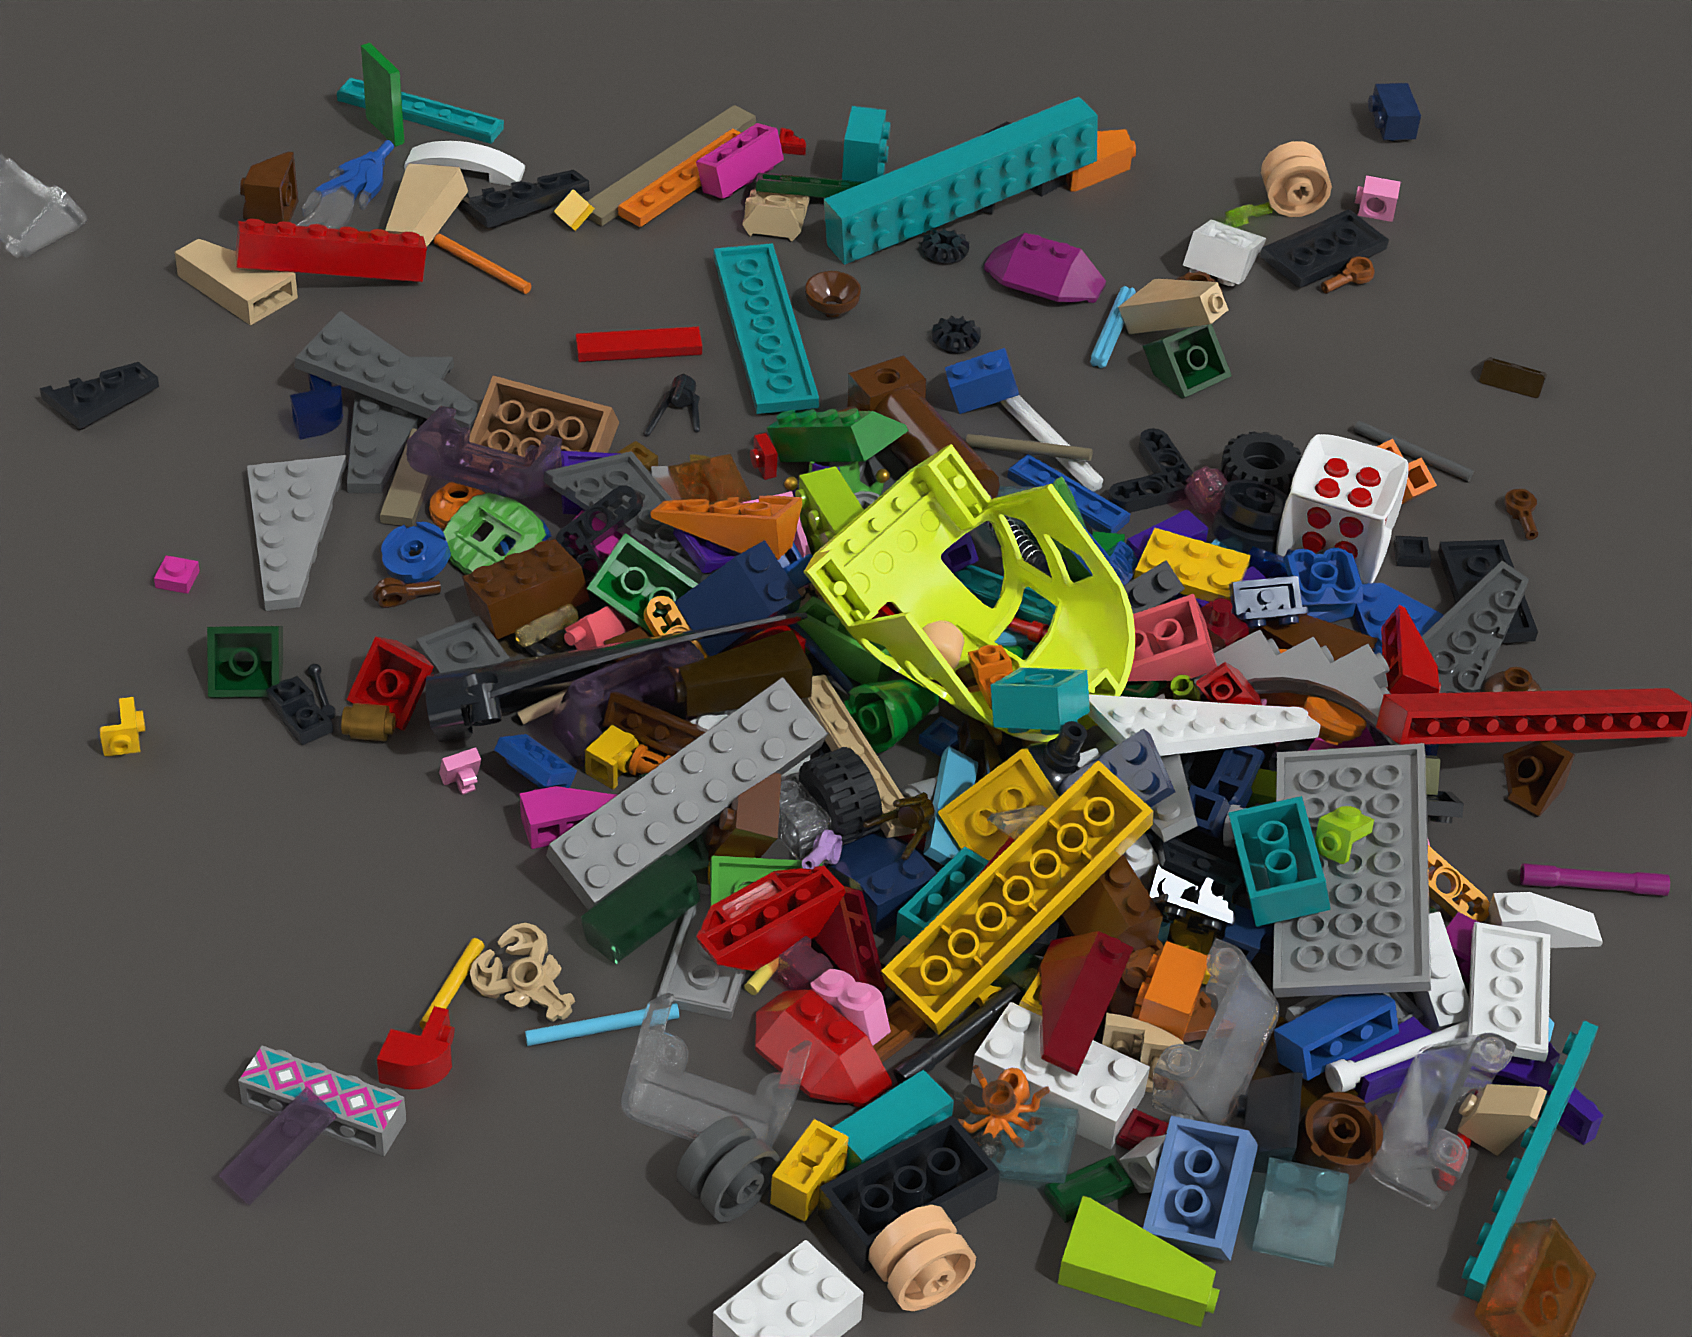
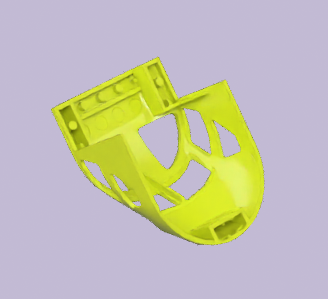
M952 444L947 445L903 475L813 555L804 570L805 575L848 632L874 658L940 696L963 713L1016 738L1049 742L1055 739L1058 734L1044 735L1041 734V729H1029V731L1024 733H1009L1007 728L994 727L993 711L988 706L982 692L970 693L955 672L960 667H965L970 663L968 652L979 650L986 645H998L995 641L1012 622L1021 605L1026 587H1030L1056 606V610L1048 632L1027 659L1022 660L1004 648L1012 660L1013 672L1021 667L1087 670L1089 694L1121 696L1131 672L1135 651V626L1127 593L1112 566L1052 483L991 499ZM1004 515L1022 520L1028 526L1046 557L1052 578L1023 560L1016 538ZM986 521L992 524L1001 546L1004 569L1000 598L993 609L984 605L941 560V554L948 547ZM1051 537L1080 555L1093 576L1072 582L1060 552ZM887 602H891L900 612V614L872 619ZM939 620L948 621L954 624L963 634L965 643L956 668L952 669L922 629L927 624ZM869 641L884 646L892 657L885 655ZM934 679H935V680L938 681L942 686L938 685L937 683H935V682H933V681H931V680H934ZM1088 714L1077 720L1086 730L1096 724Z

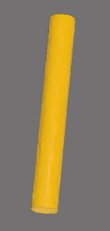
M471 939L421 1019L419 1025L422 1029H424L434 1006L446 1009L471 970L472 963L479 957L485 947L480 939Z

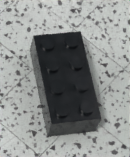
M952 1115L822 1185L819 1189L818 1216L864 1274L874 1268L868 1260L869 1249L875 1238L887 1225L902 1214L928 1205L942 1207L952 1223H955L996 1200L1000 1170Z

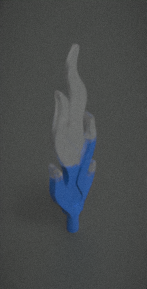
M386 140L375 152L370 151L329 173L330 181L317 187L308 196L302 206V215L308 216L319 202H321L320 205L309 217L299 222L296 226L309 227L311 224H321L331 229H340L346 226L352 216L354 201L358 193L363 190L360 194L359 206L360 210H364L368 203L380 192L384 181V159L394 149V144Z

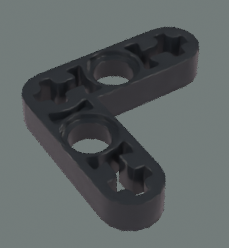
M1155 428L1146 429L1141 433L1138 449L1154 474L1113 484L1109 490L1108 501L1129 513L1191 498L1194 495L1197 479L1164 431ZM1160 462H1171L1174 466H1164ZM1145 489H1156L1160 493H1148L1145 491Z
M627 485L616 487L558 532L556 540L581 565L582 571L584 564L589 560H595L598 569L600 568L604 558L596 546L638 515L643 507L641 494ZM624 495L632 497L629 500L630 507L628 509L621 506L624 503L622 499ZM608 506H610V507H612V508H614V509H616V510L612 512L611 510L608 509ZM604 513L607 517L606 526L600 531H595L592 527V520L597 514ZM571 535L578 538L575 541L576 545L585 553L579 555L577 550L568 546L571 543L569 539ZM584 576L587 587L594 576L590 578ZM588 591L591 602L597 608L602 609L609 606Z

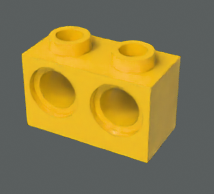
M814 1119L773 1173L770 1204L805 1222L818 1205L820 1187L837 1178L845 1168L849 1137Z

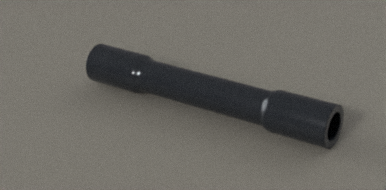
M1013 983L1000 990L965 1020L927 1048L919 1050L896 1067L893 1073L897 1081L901 1084L922 1070L927 1074L931 1072L939 1062L990 1024L998 1021L1010 1002L1019 1005L1024 996L1021 990Z

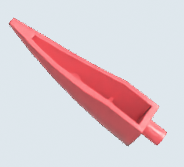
M606 606L564 628L567 632L564 635V639L568 645H575L577 649L602 646L605 640L633 630L637 625L612 607Z

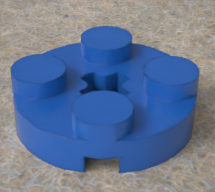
M416 522L417 526L406 528L405 525H402L387 535L381 547L382 561L387 573L392 578L401 580L404 583L426 582L443 570L451 557V552L443 531L436 525L428 522ZM422 549L419 555L410 556L409 554L411 550L416 552Z

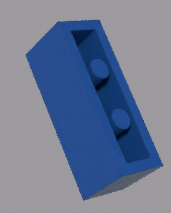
M1384 993L1340 995L1274 1029L1279 1063L1293 1072L1303 1073L1302 1078L1307 1081L1325 1072L1327 1064L1340 1059L1348 1060L1399 1033L1395 1000Z

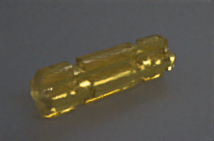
M565 604L557 609V613L553 610L531 621V626L525 624L517 628L515 631L516 641L522 647H528L536 643V638L542 640L562 630V625L567 627L578 621L576 608L572 604Z

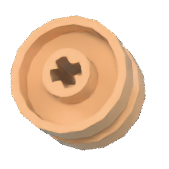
M1291 141L1279 145L1269 152L1264 159L1261 175L1270 205L1277 213L1287 217H1302L1317 211L1330 197L1332 188L1322 154L1314 145L1304 141Z
M935 1205L922 1206L902 1214L884 1228L875 1238L869 1249L868 1260L882 1280L888 1282L887 1288L903 1310L918 1311L927 1309L943 1301L958 1290L975 1268V1254L963 1237L956 1234V1227L942 1207Z

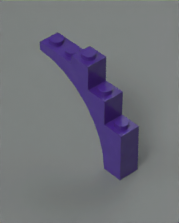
M1412 1016L1398 1024V1034L1346 1061L1358 1062L1430 1035L1432 1031L1424 1027ZM1467 1038L1360 1077V1081L1356 1083L1354 1090L1358 1093V1097L1366 1104L1387 1094L1413 1088L1439 1086L1482 1090L1487 1084L1533 1086L1545 1089L1547 1091L1546 1095L1550 1096L1554 1086L1548 1084L1560 1054L1549 1041L1548 1055L1544 1062L1468 1049ZM1574 1087L1558 1124L1581 1144L1585 1145L1595 1139L1604 1115L1591 1100H1588Z

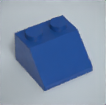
M1005 348L945 367L959 414L1020 395Z

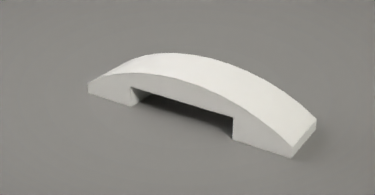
M436 141L418 145L412 148L404 164L405 170L408 164L412 163L460 167V169L489 173V183L511 186V183L521 181L525 172L524 164L501 151L462 141Z

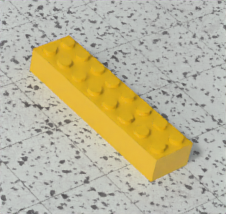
M1099 760L1096 761L881 971L885 984L939 1035L1153 825V810Z

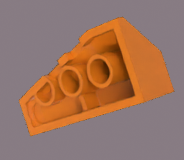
M759 496V502L740 503L739 497H730L713 505H709L707 499L663 501L651 511V518L738 553H743L765 540L777 560H779L793 546L802 508V497Z

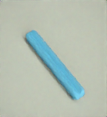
M1123 286L1120 288L1091 354L1092 359L1090 363L1093 367L1104 368L1107 365L1124 325L1118 307L1136 293L1133 287Z

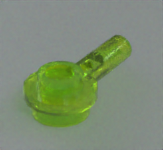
M1270 202L1256 206L1252 204L1244 205L1226 211L1227 219L1224 222L1225 224L1231 223L1232 227H1238L1250 223L1248 217H1260L1272 213L1273 208Z

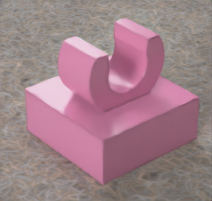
M476 747L442 759L439 774L444 786L456 782L462 795L476 790L474 784L478 782L476 775L479 772L481 763Z

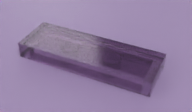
M306 1087L219 1176L250 1206L338 1116L314 1092Z

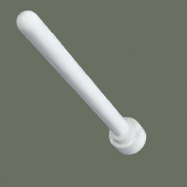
M1468 1020L1355 1063L1351 1060L1340 1059L1327 1064L1325 1067L1327 1082L1334 1092H1346L1354 1089L1356 1083L1360 1081V1077L1467 1038Z

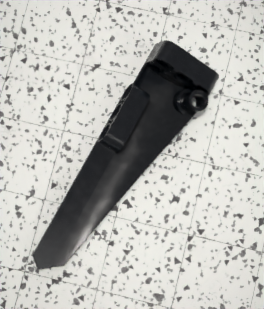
M790 613L427 675L426 703L430 726L439 742L472 737V734H474L472 726H486L503 720L499 695L511 692L517 696H527L595 684L604 678L607 671L606 662L677 643L794 624L808 618L807 613ZM600 664L598 669L592 673H586L581 670L585 667ZM562 675L561 677H559V678H557V679H551V678H553V677Z

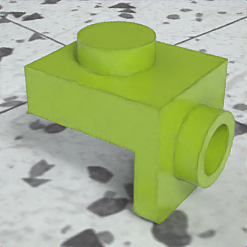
M1341 806L1320 817L1315 837L1318 854L1340 864L1347 863L1350 858L1352 843L1372 833L1374 819L1361 814L1359 809L1351 806Z

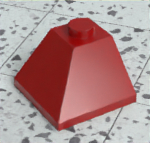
M375 636L346 700L353 704L389 706L390 713H395L396 715L395 727L405 730L426 685V677L431 674L434 666L423 654L401 642Z

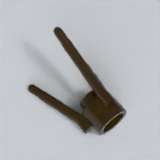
M925 792L914 797L895 800L893 806L898 808L863 823L864 828H870L899 818L903 826L916 829L917 831L902 854L901 858L903 860H907L923 835L931 829L928 822L933 818L935 811L934 805L928 799V795Z

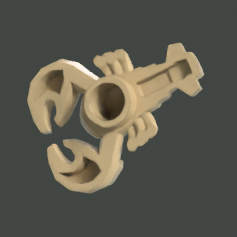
M529 923L513 925L498 940V945L501 948L509 943L518 942L514 946L506 948V953L529 955V958H521L510 964L507 978L502 979L503 968L499 957H496L492 967L488 968L490 960L495 955L491 949L482 953L472 963L470 970L472 985L484 997L496 999L500 997V994L514 991L513 993L506 994L504 996L505 1000L519 1008H524L531 1000L536 1004L547 1007L546 1017L552 1022L557 1018L564 1020L572 1013L571 1005L575 1002L571 993L560 995L558 988L553 982L561 973V966L558 965V961L554 959L553 955L549 954L545 964L542 965L544 955L548 952L546 934L536 925Z

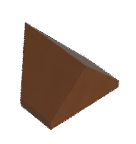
M1535 741L1503 754L1508 799L1537 816H1541L1565 788L1575 754L1551 741Z

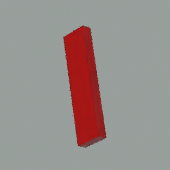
M699 327L575 333L578 362L702 355L703 346Z

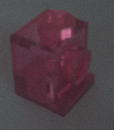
M805 936L779 955L778 980L791 991L811 990L810 983L827 970L833 969V965L825 955L817 953L811 948V939Z

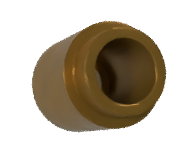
M354 703L352 707L345 706L343 709L341 721L342 734L350 735L351 739L386 741L388 734L393 735L395 732L396 715L395 713H390L389 706Z

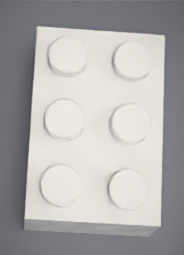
M805 1240L713 1312L712 1337H841L861 1321L864 1292Z

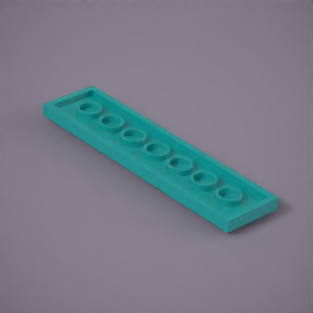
M773 243L714 248V262L756 413L819 408V395Z

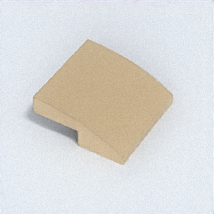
M1106 1013L1101 1044L1150 1066L1145 1092L1173 1095L1184 1042L1173 1034L1150 1023L1123 1015Z

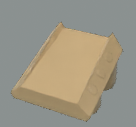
M756 188L750 191V197L746 199L742 225L750 237L755 233L786 237L792 242L801 233L810 197L757 192Z

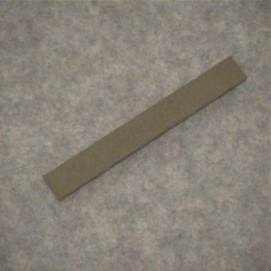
M736 105L731 106L589 199L587 202L595 209L587 218L600 226L605 225L618 216V205L732 128L742 133L755 125L756 116Z

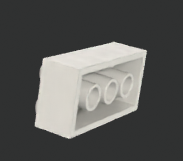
M1010 1002L975 1053L973 1070L981 1069L991 1091L996 1089L997 1078L1004 1070L1012 1067L1022 1070L1030 1085V1097L1023 1105L1031 1104L1033 1095L1047 1087L1049 1094L1041 1098L1039 1109L1032 1113L1111 1150L1133 1108H1137L1145 1095L1150 1066L1093 1040L1077 1076L1041 1059L1040 1023L1042 1016ZM972 1071L971 1083L982 1088Z

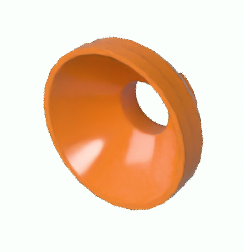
M466 481L449 482L432 495L429 506L430 517L437 526L445 529L451 517L456 514L461 506L470 501L474 496L485 494V492ZM452 493L468 494L463 498H453L450 496Z
M1308 697L1305 701L1303 709L1308 712L1309 717L1321 725L1318 737L1325 742L1338 745V743L1342 744L1343 741L1356 739L1361 736L1367 726V722L1361 716L1340 704L1319 697Z

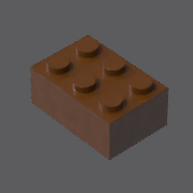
M556 539L541 541L533 548L521 553L510 554L504 560L489 566L478 567L472 573L462 576L472 612L481 618L497 640L590 601L581 565Z

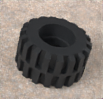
M1253 431L1249 432L1248 435L1244 433L1239 434L1237 439L1232 438L1228 441V445H1225L1218 481L1223 485L1219 486V489L1230 481L1238 479L1253 480L1273 486L1289 496L1293 477L1302 458L1300 456L1301 451L1299 448L1293 447L1294 443L1290 440H1284L1282 436L1277 434L1271 435L1270 432L1257 433Z
M842 747L802 763L799 769L800 795L806 814L820 836L824 830H832L834 834L841 835L843 846L880 829L882 824L870 828L863 827L865 821L883 814L882 804L876 782L870 770L854 750Z

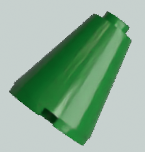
M908 678L859 685L849 691L851 694L849 699L844 701V705L874 752L881 753L891 749L936 708L939 696Z

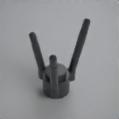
M681 374L673 379L670 391L665 393L664 400L644 432L646 437L650 436L671 402L677 407L691 405L694 431L697 433L700 431L698 407L700 397L695 394L697 384L692 377Z

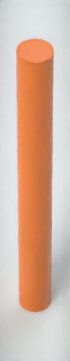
M440 233L435 236V245L524 294L529 293L532 285L528 281Z

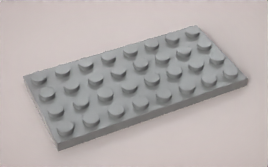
M1424 743L1277 752L1276 802L1302 796L1314 841L1319 818L1341 806H1351L1359 809L1361 814L1373 818L1374 824L1372 833L1352 843L1350 858L1347 863L1340 864L1319 855L1326 880L1331 910L1274 922V996L1298 997L1431 991L1426 756Z

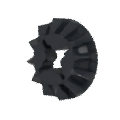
M944 228L940 232L932 230L930 234L924 235L922 251L928 258L934 261L954 263L968 255L970 242L966 240L964 234H957L956 230L946 231Z
M951 315L948 320L940 318L938 324L933 325L932 339L936 345L947 351L965 352L979 344L981 330L980 327L975 326L974 320L966 321L964 316L954 318Z

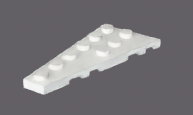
M1089 694L1090 712L1087 713L1117 745L1144 728L1151 734L1160 756L1318 738L1321 726L1317 721L1308 716V712L1300 707Z

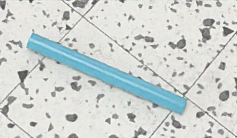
M677 1003L528 1030L525 1031V1040L527 1046L678 1019L680 1017Z

